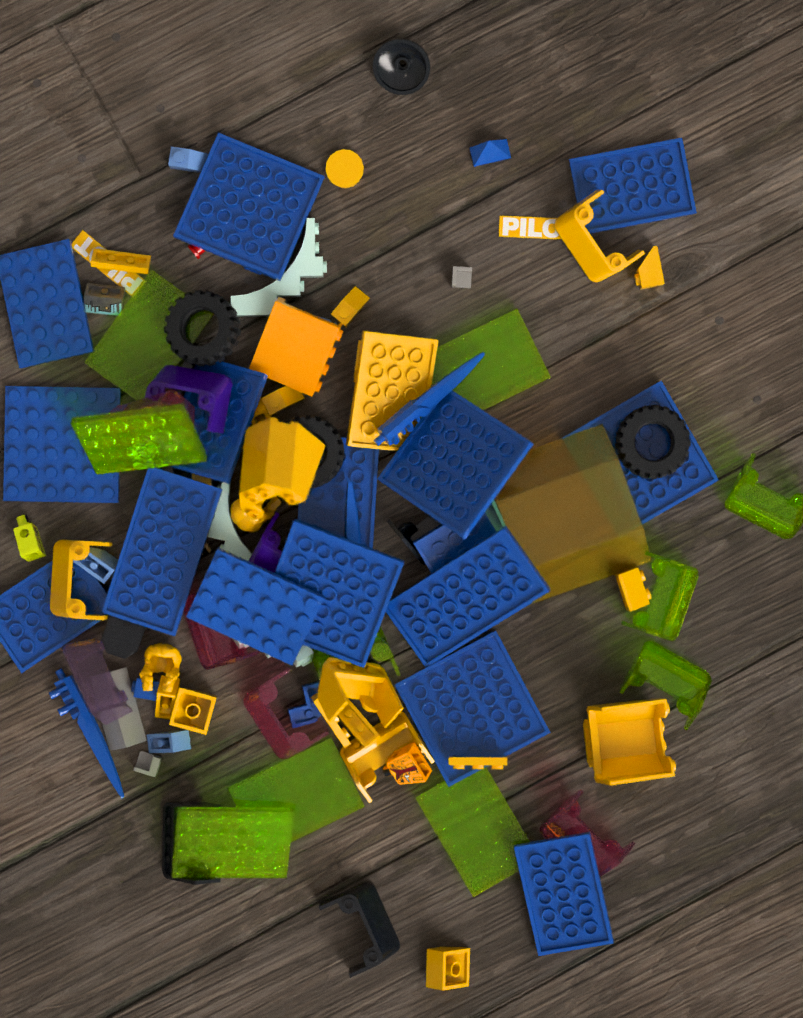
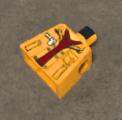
M415 742L394 751L387 760L386 766L383 767L384 775L386 777L393 776L400 785L426 782L432 772Z

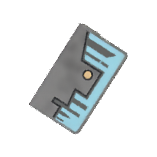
M87 283L84 293L86 313L122 317L125 287Z

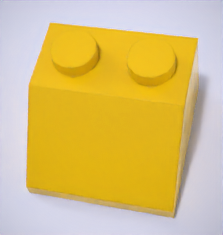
M635 567L615 574L627 611L631 612L650 604L649 599L652 598L649 589H645L643 581H646L643 570Z
M179 687L169 725L206 735L217 696Z
M428 948L426 987L441 991L468 987L470 948Z

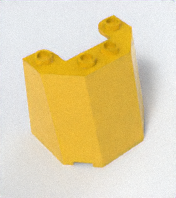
M274 417L248 427L245 432L239 492L241 510L248 517L257 520L264 515V510L262 509L264 500L276 495L281 496L289 504H298L305 501L325 444L299 423L292 421L290 424L281 423L278 418Z
M656 698L587 707L588 719H585L583 722L586 756L589 767H593L596 783L617 785L675 776L676 763L670 756H665L667 746L663 738L664 723L661 718H666L670 712L667 699Z

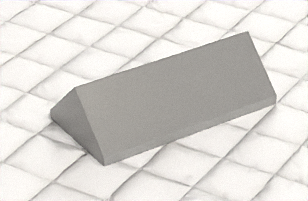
M127 667L89 677L109 750L127 748L147 741L134 692H131L132 684Z

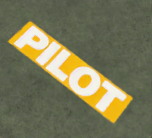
M500 216L499 237L561 239L554 228V222L557 218Z
M83 230L72 242L73 250L90 263L94 248L107 250ZM97 268L118 286L125 287V291L133 298L147 282L134 272Z

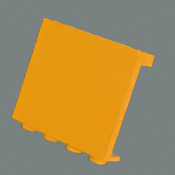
M278 297L249 369L265 373L269 379L312 397L315 391L319 393L323 383L320 381L321 376L326 375L330 366L327 364L328 359L333 358L337 349L334 347L336 340L340 341L342 337V323H339V325L331 323L285 303L286 299Z

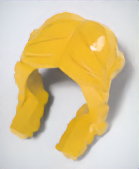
M276 496L271 498L270 502L263 509V517L254 520L241 510L239 498L231 504V519L243 531L250 533L259 531L262 524L274 516L277 507L281 505L282 501Z
M157 643L150 645L144 653L145 664L139 673L142 678L143 691L153 690V673L164 672L166 673V678L162 685L163 691L172 692L175 680L180 676L179 666L182 661L180 652L169 644Z

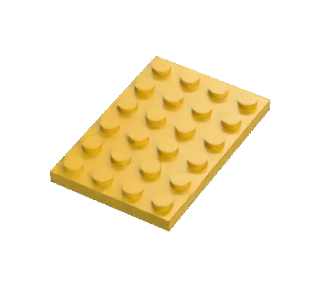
M363 331L346 441L347 446L398 451L411 432L406 430L405 435L401 432L397 434L400 442L391 446L385 441L377 446L373 440L380 435L378 428L410 400L417 399L431 387L438 347L437 339ZM416 420L412 422L414 427L418 423Z

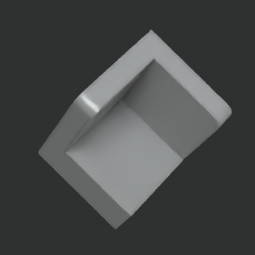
M453 266L452 288L471 289L472 267Z
M140 751L133 771L156 777L162 757Z

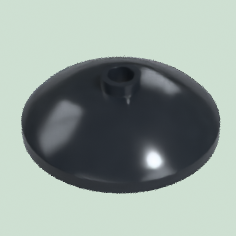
M396 38L387 41L377 50L373 60V73L377 82L385 90L398 95H407L418 91L426 83L430 74V60L426 51L418 43L405 38ZM400 60H405L406 64L402 65Z

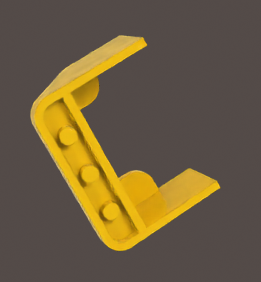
M602 189L594 191L560 215L554 222L556 232L588 279L593 282H600L616 274L645 254L643 250H636L627 258L617 252L605 257L586 229L585 225L593 218V210L589 203L604 193Z
M62 539L55 543L53 547L50 610L55 616L92 620L108 619V615L86 614L84 602L79 599H71L73 560L85 559L89 555L90 545L112 546V542Z
M332 657L324 662L317 698L329 722H332L349 702L347 698L358 699L364 710L377 713L384 728H387L404 709L386 671L379 664L366 662L365 667L362 668L342 659Z
M400 712L387 728H384L381 722L373 726L381 738L366 750L356 738L350 741L351 744L345 748L342 747L340 750V755L355 784L369 803L372 802L367 788L376 781L377 776L374 771L385 765L394 751L415 742L421 753L426 755L431 764L435 762L404 712Z

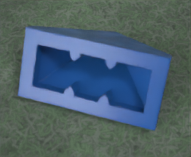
M507 139L490 140L470 147L474 167L511 159Z

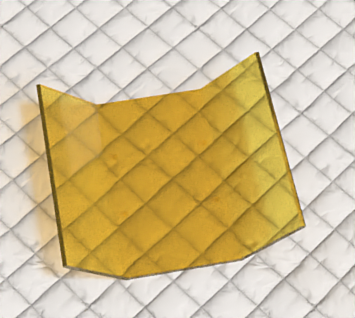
M603 424L529 450L495 497L505 526H507L551 589L548 593L533 601L532 604L651 562L643 526L619 459Z

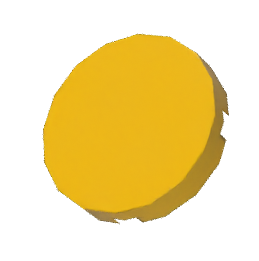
M342 149L330 155L326 162L325 170L332 184L341 188H349L361 180L364 166L358 154L351 150Z

